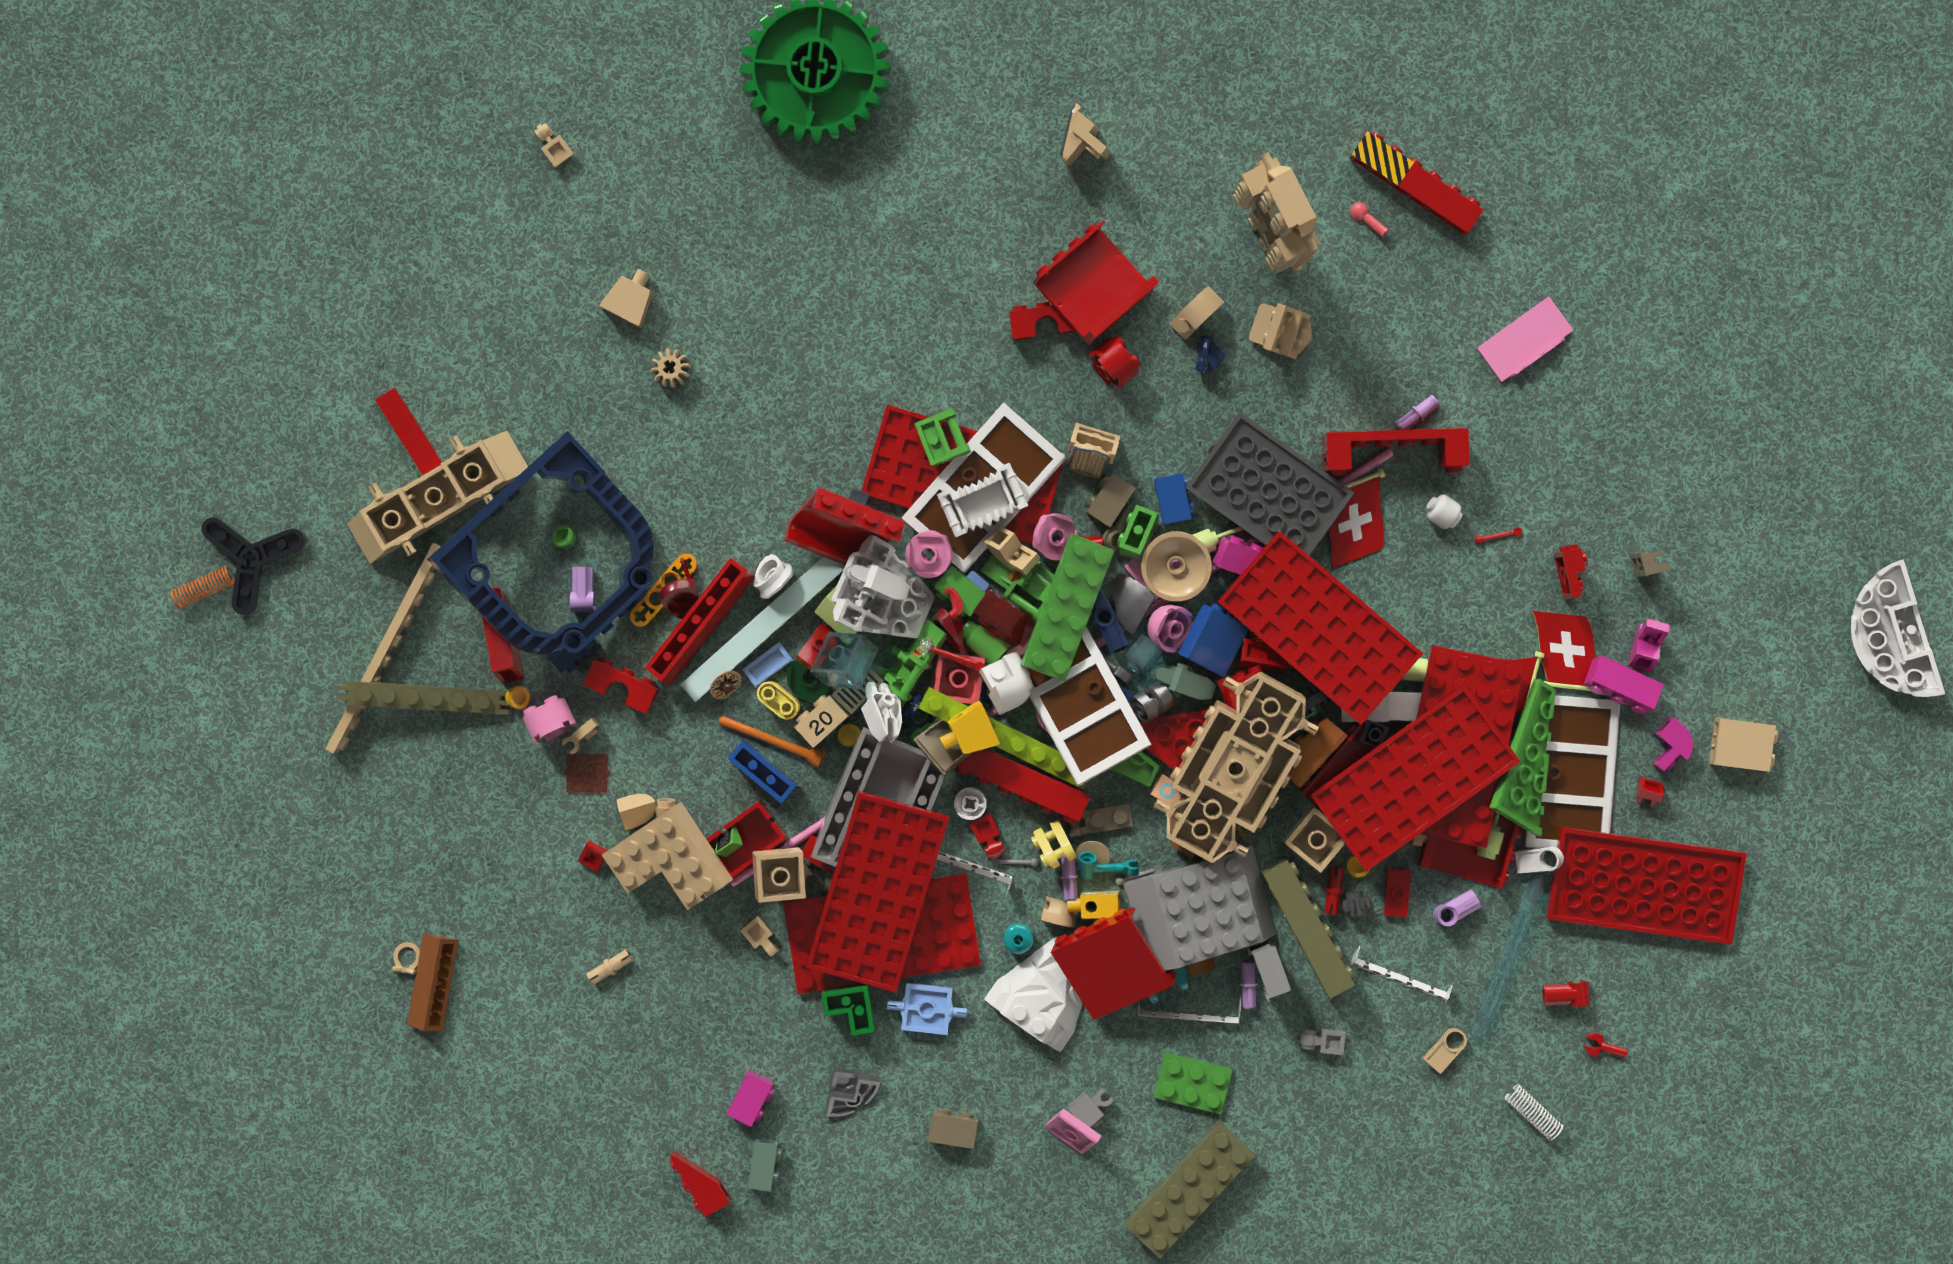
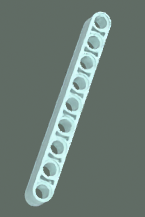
M825 557L821 558L684 680L680 686L696 703L705 693L710 691L711 683L719 674L736 668L737 664L745 660L755 648L764 643L773 632L782 627L791 616H794L809 600L811 601L826 585H829L844 570L845 565Z

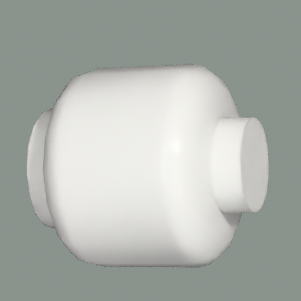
M1440 495L1437 498L1433 497L1427 504V518L1442 529L1454 528L1462 518L1461 506L1447 495Z

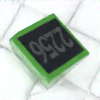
M736 825L731 826L717 836L715 849L717 855L727 857L743 845Z

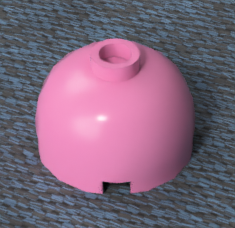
M1168 604L1159 607L1152 613L1147 625L1151 641L1166 652H1177L1176 649L1182 646L1193 624L1190 617L1192 614L1185 608Z

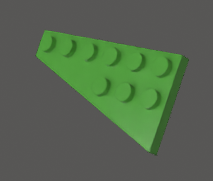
M1534 679L1511 744V749L1521 762L1500 776L1489 807L1535 836H1542V828H1539L1540 815H1544V806H1541L1542 793L1546 791L1549 754H1546L1547 741L1551 742V733L1548 732L1549 719L1553 718L1556 691L1555 688L1541 679Z

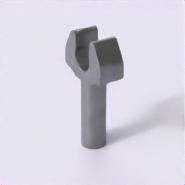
M1102 654L1111 672L1128 684L1133 676Z

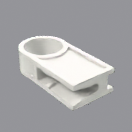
M1552 846L1518 850L1515 853L1517 873L1558 869L1563 864V854L1560 849ZM1546 851H1551L1556 855L1557 863L1554 867L1546 864L1544 860Z

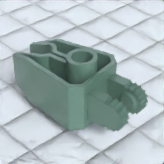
M1178 663L1177 667L1170 665V668L1166 669L1156 666L1150 670L1152 678L1163 682L1173 696L1181 698L1182 694L1199 700L1212 699L1216 685L1207 677L1190 672L1191 667Z

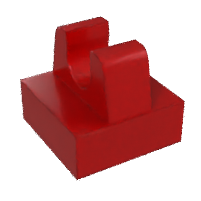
M1640 777L1637 783V803L1641 804L1644 798L1649 799L1650 807H1654L1657 802L1661 803L1664 797L1663 783Z

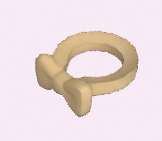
M411 942L400 944L393 953L395 966L392 967V971L416 974L417 970L415 968L418 965L420 949ZM405 947L412 948L416 953V960L409 968L402 967L399 960V952Z

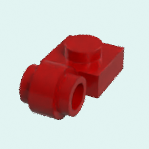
M989 813L970 822L969 824L978 843L981 844L987 841V846L983 848L988 859L994 858L995 860L1002 857V854L1006 851L1000 839L997 841L993 839V837L1000 835L991 814Z

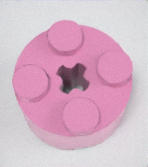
M555 695L544 700V705L538 708L531 706L523 711L525 716L522 719L534 744H541L539 739L542 738L550 741L570 731L569 725L574 727L577 725L564 698L561 699Z

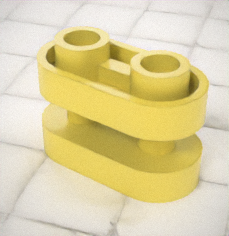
M768 681L758 687L757 697L759 701L780 718L787 720L798 715L800 711L799 701L778 683Z
M1058 819L1050 823L1051 831L1044 833L1043 829L1039 828L1033 831L1035 836L1031 838L1036 849H1042L1044 853L1040 857L1045 867L1050 866L1052 870L1060 866L1058 859L1065 855L1068 861L1077 858ZM1057 838L1061 847L1053 851L1049 841Z

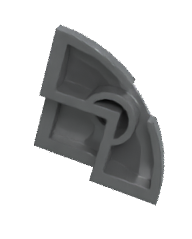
M1118 572L1111 594L1116 610L1115 615L1123 628L1134 635L1157 595L1146 586Z
M834 1067L827 1098L826 1117H839L855 1112L854 1108L844 1111L840 1110L846 1107H857L861 1104L862 1100H864L865 1105L868 1104L877 1093L881 1080L861 1072Z

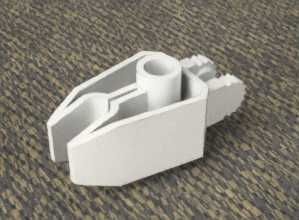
M872 562L871 565L867 566L850 565L844 570V576L858 583L856 588L867 597L875 598L876 596L884 600H906L910 588L908 583L902 577L885 570V566L879 563Z
M868 682L865 687L867 702L861 710L871 734L879 742H882L887 736L889 742L892 743L899 735L902 724L900 698L890 692L889 686L886 683H881L878 691L876 683Z

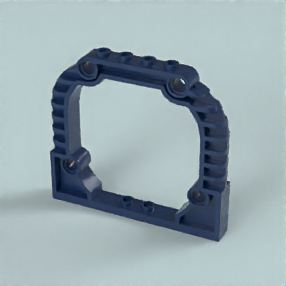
M567 431L427 560L515 648L537 655L553 654L563 651L565 654H575L583 648L586 651L589 650L597 642L594 638L600 632L603 635L606 634L614 626L611 622L617 616L620 619L630 611L628 606L633 601L638 603L647 595L645 590L651 585L653 580L649 568L653 559L654 541L651 529L644 516L605 475L606 472ZM536 472L542 479L566 481V486L572 493L580 494L585 491L622 530L629 542L631 561L620 572V587L581 624L575 622L565 624L553 634L534 630L527 625L489 586L487 582L490 578V571L485 564L478 562L477 538L471 533L489 515L494 518L504 508L501 504L506 499L510 502L521 493L518 489ZM575 475L583 477L584 486L580 487L574 483ZM477 569L481 571L483 576L481 581L472 579V570ZM636 573H641L644 576V583L642 585L635 582L634 576ZM569 636H574L577 639L576 648H570L567 645V638Z

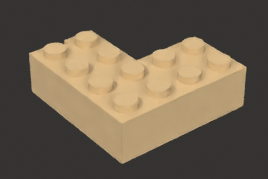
M682 802L670 808L602 854L627 894L662 872L687 910L733 880Z

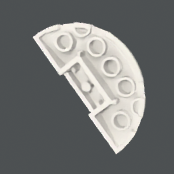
M1902 559L1877 572L1859 593L1855 601L1853 615L1851 616L1853 646L1865 669L1886 687L1918 697L1943 695L1945 691L1921 621L1905 562Z

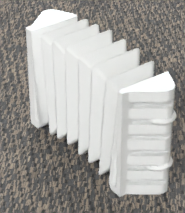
M1010 463L998 467L996 474L990 473L989 478L984 477L983 482L978 480L977 485L971 483L970 487L964 485L963 489L958 487L957 491L948 489L937 494L955 538L967 533L968 528L972 531L975 530V526L982 529L984 523L991 526L992 520L998 523L1000 517L1006 519L1007 513L1013 515L1014 509L1020 510L1028 506L1015 476L1016 473H1014Z

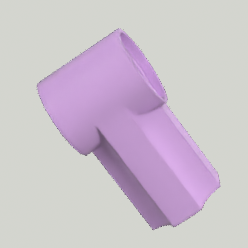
M572 567L571 612H593L596 609V606H593V598H596L595 591H593V567Z
M1470 889L1445 904L1438 905L1433 911V918L1440 925L1452 926L1459 919L1481 908L1480 901ZM1445 909L1450 911V918L1447 921L1441 919V913Z

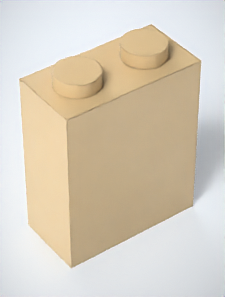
M1715 718L1709 764L1770 772V768L1775 763V754L1772 752L1773 745L1777 743L1778 731L1775 730L1776 725Z

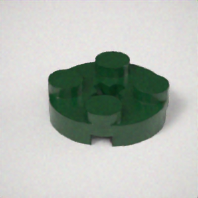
M794 660L787 671V684L791 691L798 698L806 701L817 700L822 695H826L831 689L834 679L833 670L829 663L823 660L813 672L817 679L813 680L812 684H808V681L804 679V675H807L808 671L812 670L799 661Z

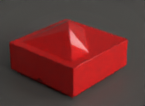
M589 840L578 862L599 872L605 861L602 854L608 850Z

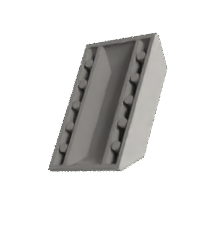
M863 727L826 813L811 857L836 867L858 791L931 811L945 775L940 773L921 749L898 740L890 743L887 736L882 742H879L868 728Z
M1252 845L1244 846L1249 848L1245 857L1234 851H1229L1213 863L1201 859L1123 883L1129 908L1135 907L1136 909L1132 919L1165 971L1258 944L1276 935Z

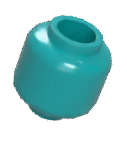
M1020 922L1009 925L1004 931V945L1010 952L1015 954H1022L1028 951L1033 944V933L1030 927Z

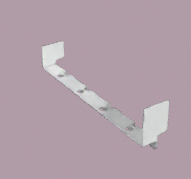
M938 854L937 860L946 863L953 862L955 866L969 871L974 869L975 873L990 878L997 877V880L1008 883V893L1012 876L1007 878L1004 877L1007 874L989 869L990 871L982 869L983 866L966 861L968 864L960 862L963 859L945 854L946 856ZM972 865H976L978 868H972ZM994 872L999 873V877L994 875Z
M1360 946L1353 955L1351 966L1354 965L1353 963L1358 964L1357 967L1370 972L1376 971L1380 973L1377 975L1388 978L1385 976V973L1391 975L1388 979L1393 981L1397 979L1402 981L1401 984L1414 989L1416 987L1424 990L1421 992L1434 997L1441 996L1443 997L1442 1000L1446 998L1445 1002L1450 997L1452 985L1447 992L1437 988L1432 990L1431 986L1419 981H1409L1408 977L1393 971L1388 973L1387 969L1372 963L1367 965L1366 961L1357 958ZM1363 966H1369V969H1365ZM1407 982L1413 983L1412 986L1407 985ZM1431 990L1434 994H1430L1428 991Z
M1241 997L1238 1017L1226 1016L1224 1018L1210 1015L1197 1016V1014L1139 1010L1140 1000L1138 1001V1016L1239 1024Z

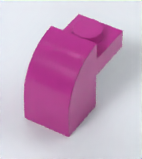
M1647 619L1644 624H1640L1631 648L1629 666L1651 672L1659 661L1661 644L1669 633L1670 625Z
M1670 717L1654 734L1668 746L1653 763L1660 771L1673 768L1678 761L1676 759L1678 756L1683 760H1688L1693 749V740L1688 729L1676 718Z

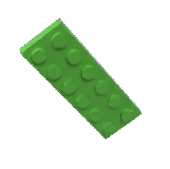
M1070 533L1020 665L1065 682L1115 550Z

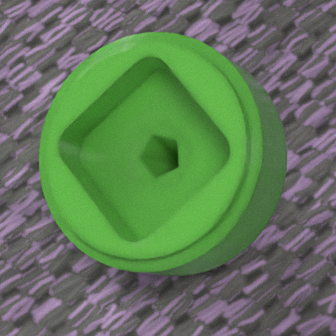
M560 525L554 530L552 541L554 545L561 549H569L576 542V532L567 525Z

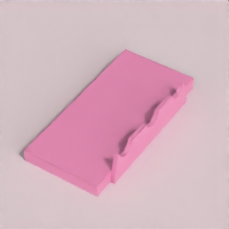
M1547 297L1476 349L1500 382H1502L1509 376H1515L1564 341V337L1572 332L1573 329L1551 298Z

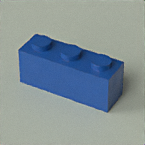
M743 740L728 758L729 761L781 804L798 785V783L746 740Z

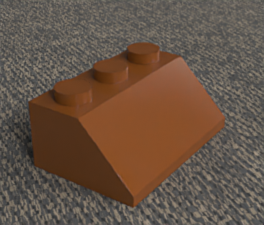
M1315 716L1310 721L1312 724L1319 726L1315 735L1306 732L1304 735L1300 733L1293 740L1294 743L1300 745V755H1302V758L1296 768H1291L1288 775L1291 776L1290 781L1299 788L1348 736L1325 716L1320 718Z

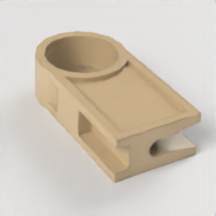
M1458 1028L1448 1029L1423 1059L1441 1074L1465 1048L1467 1044L1466 1035ZM1451 1032L1461 1033L1463 1041L1460 1047L1453 1049L1447 1046L1446 1039Z

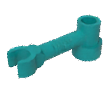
M1085 851L1078 855L1079 876L1084 880L1092 879L1093 873L1103 872L1123 873L1129 876L1139 875L1138 860L1103 864L1096 863L1097 856L1092 852Z

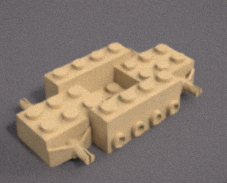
M1268 152L1260 157L1262 160L1256 163L1254 169L1241 175L1233 190L1235 194L1232 196L1238 208L1242 206L1244 211L1252 208L1249 212L1250 218L1247 220L1253 231L1257 230L1260 235L1258 242L1264 252L1267 251L1265 261L1271 271L1275 270L1276 274L1292 267L1293 272L1302 269L1301 266L1307 264L1315 256L1314 254L1317 253V249H1319L1318 247L1321 244L1314 231L1317 217L1292 168L1281 166L1277 157L1272 159Z
M1258 672L1242 683H1238L1228 676L1226 677L1223 686L1235 691L1236 710L1218 700L1214 706L1209 707L1204 716L1206 720L1203 726H1199L1193 735L1194 742L1191 747L1187 746L1181 757L1183 759L1179 768L1175 767L1169 778L1171 779V787L1185 794L1186 797L1173 805H1168L1157 799L1153 806L1165 813L1167 817V838L1211 863L1217 861L1229 851H1234L1243 857L1246 856L1249 848L1242 846L1235 840V823L1253 833L1257 828L1261 829L1267 819L1265 813L1269 807L1273 809L1279 798L1276 795L1280 787H1286L1291 777L1288 775L1292 767L1296 768L1302 758V755H1300V745L1287 738L1299 729H1304L1315 735L1319 726L1312 724L1305 718L1306 699L1302 694L1262 672ZM1234 762H1238L1243 766V770L1240 774L1234 775L1229 771V766Z

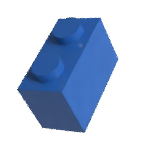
M1182 473L1154 479L1163 525L1191 520V514H1195L1192 500L1188 501L1186 494L1188 490L1185 489L1189 483L1188 478H1183Z

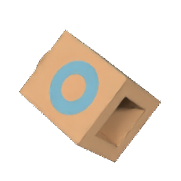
M1162 773L1150 791L1151 795L1168 805H1173L1186 797L1185 794L1172 788L1171 779Z

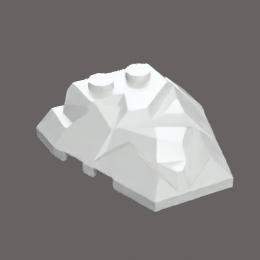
M870 535L861 544L859 551L853 552L849 556L845 568L856 564L867 566L871 565L872 562L885 566V570L902 577L910 586L906 600H884L876 596L875 598L867 597L856 588L858 583L844 576L843 570L832 596V602L836 604L833 609L834 621L854 631L918 639L935 596L918 576H914L908 569L909 565L898 558L894 553L896 550L892 545L874 535Z
M1055 936L1006 975L1000 977L984 999L999 1010L1003 1016L1036 1039L1061 1052L1074 1034L1082 1001L1050 953L1054 946V941L1058 938Z

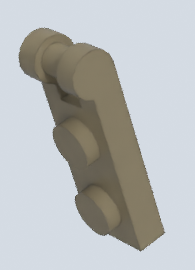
M1130 804L1085 810L1082 818H1085L1086 827L1079 828V823L1076 820L1074 824L1069 822L1070 829L1068 834L1069 837L1133 827Z

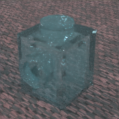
M1142 634L1125 654L1129 662L1127 665L1134 672L1139 673L1141 671L1147 675L1162 657L1163 652L1159 646Z

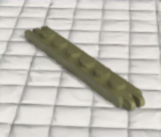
M347 681L346 685H337V690H344L346 694H336V699L345 700L346 705L511 715L510 709H502V705L509 706L506 700H502V696H505L507 692L504 690Z

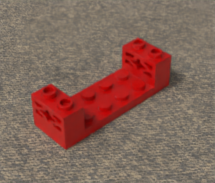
M1468 428L1327 432L1322 435L1323 471L1329 472V475L1332 477L1346 475V472L1352 469L1351 448H1365V446H1368V443H1374V447H1389L1393 442H1398V447L1415 445V442H1421V446L1438 444L1439 469H1445V473H1458L1463 471L1464 467L1470 466Z

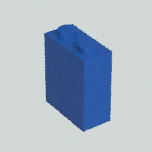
M1214 603L1212 607L1203 604L1178 654L1225 677L1249 628L1242 624L1232 613L1230 616L1224 614L1226 609Z

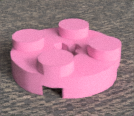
M1058 513L1041 516L1034 529L1033 548L1046 559L1060 560L1070 533L1078 535L1077 530H1075L1072 524L1074 523L1072 519ZM1057 531L1059 539L1053 542L1052 535Z
M926 530L918 533L911 539L906 547L905 557L907 564L916 571V574L925 578H934L949 568L953 559V550L946 535ZM928 548L935 553L932 560H928V556L923 553Z

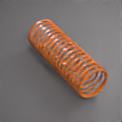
M222 567L218 571L215 570V573H208V576L205 575V578L202 576L198 580L195 579L191 583L188 582V585H181V588L178 587V590L176 588L171 590V598L176 607L181 609L190 605V603L193 604L200 601V599L210 596V594L213 595L217 591L220 592L224 588L227 589V587L233 586L235 579L232 578L231 581L226 571L227 568L231 573L229 567ZM220 572L222 573V575H223L224 578L226 579V581H227L226 583H225V581L223 580V578H222ZM217 574L219 575V577L221 578V580L223 581V583L220 582V580H219ZM210 576H211L212 580L215 582V584H216L217 587H215V586L213 585V583H212V581H211V579H210ZM214 576L218 580L220 585L217 584V582L214 579ZM207 578H208V580L210 581V583H211V585L213 586V588L210 587V585H209V583H208V581H207ZM203 579L205 580V582L207 583L208 587L210 588L209 590L207 589V587H206V585H205ZM197 583H198V585L200 586V588L202 589V591H203L202 593H201V591L199 590V588H198V586H197ZM201 583L204 585L205 589L207 590L206 592H205L204 589L202 588ZM193 584L195 585V587H196L197 590L199 591V593H200L199 595H198V593L196 592V590H195ZM190 586H191L192 589L194 590V592H195V594H196L195 596H194V594H193V592H192ZM183 588H184V590L186 591L187 595L189 596V598H190L189 600H188V598L186 597V595H185V593H184V591H183ZM187 588H188L189 591L191 592V594H192V596H193L192 598H191V596L189 595V593H188V591H187ZM180 590H181V592L183 593V595H184V597L186 598V600L183 599V597H182V595H181V593H180ZM176 591L178 592V594L180 595L181 599L183 600L182 602H181L180 599L178 598ZM173 592H174V594L176 595L178 601L180 602V605H179V604L177 603V601L175 600V598H174V596H173Z

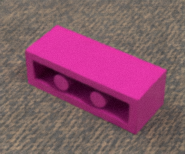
M1602 655L1592 660L1584 681V685L1590 687L1592 692L1605 694L1611 697L1613 702L1626 704L1639 714L1655 710L1664 685Z

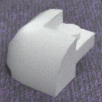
M1017 652L1007 654L1001 660L981 668L979 671L990 690L989 697L999 715L1023 704L1031 693L1032 680L1027 667L1020 665L1022 658Z

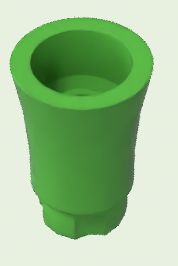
M969 620L963 627V642L965 646L977 656L985 658L987 665L1001 660L1012 646V644L998 638L981 625L978 626L972 620Z

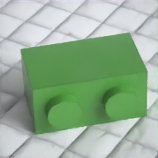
M953 566L947 570L934 586L937 589L935 594L944 602L948 599L951 601L950 594H945L946 588L950 587L958 592L963 604L962 613L960 614L962 617L966 614L971 616L988 596Z

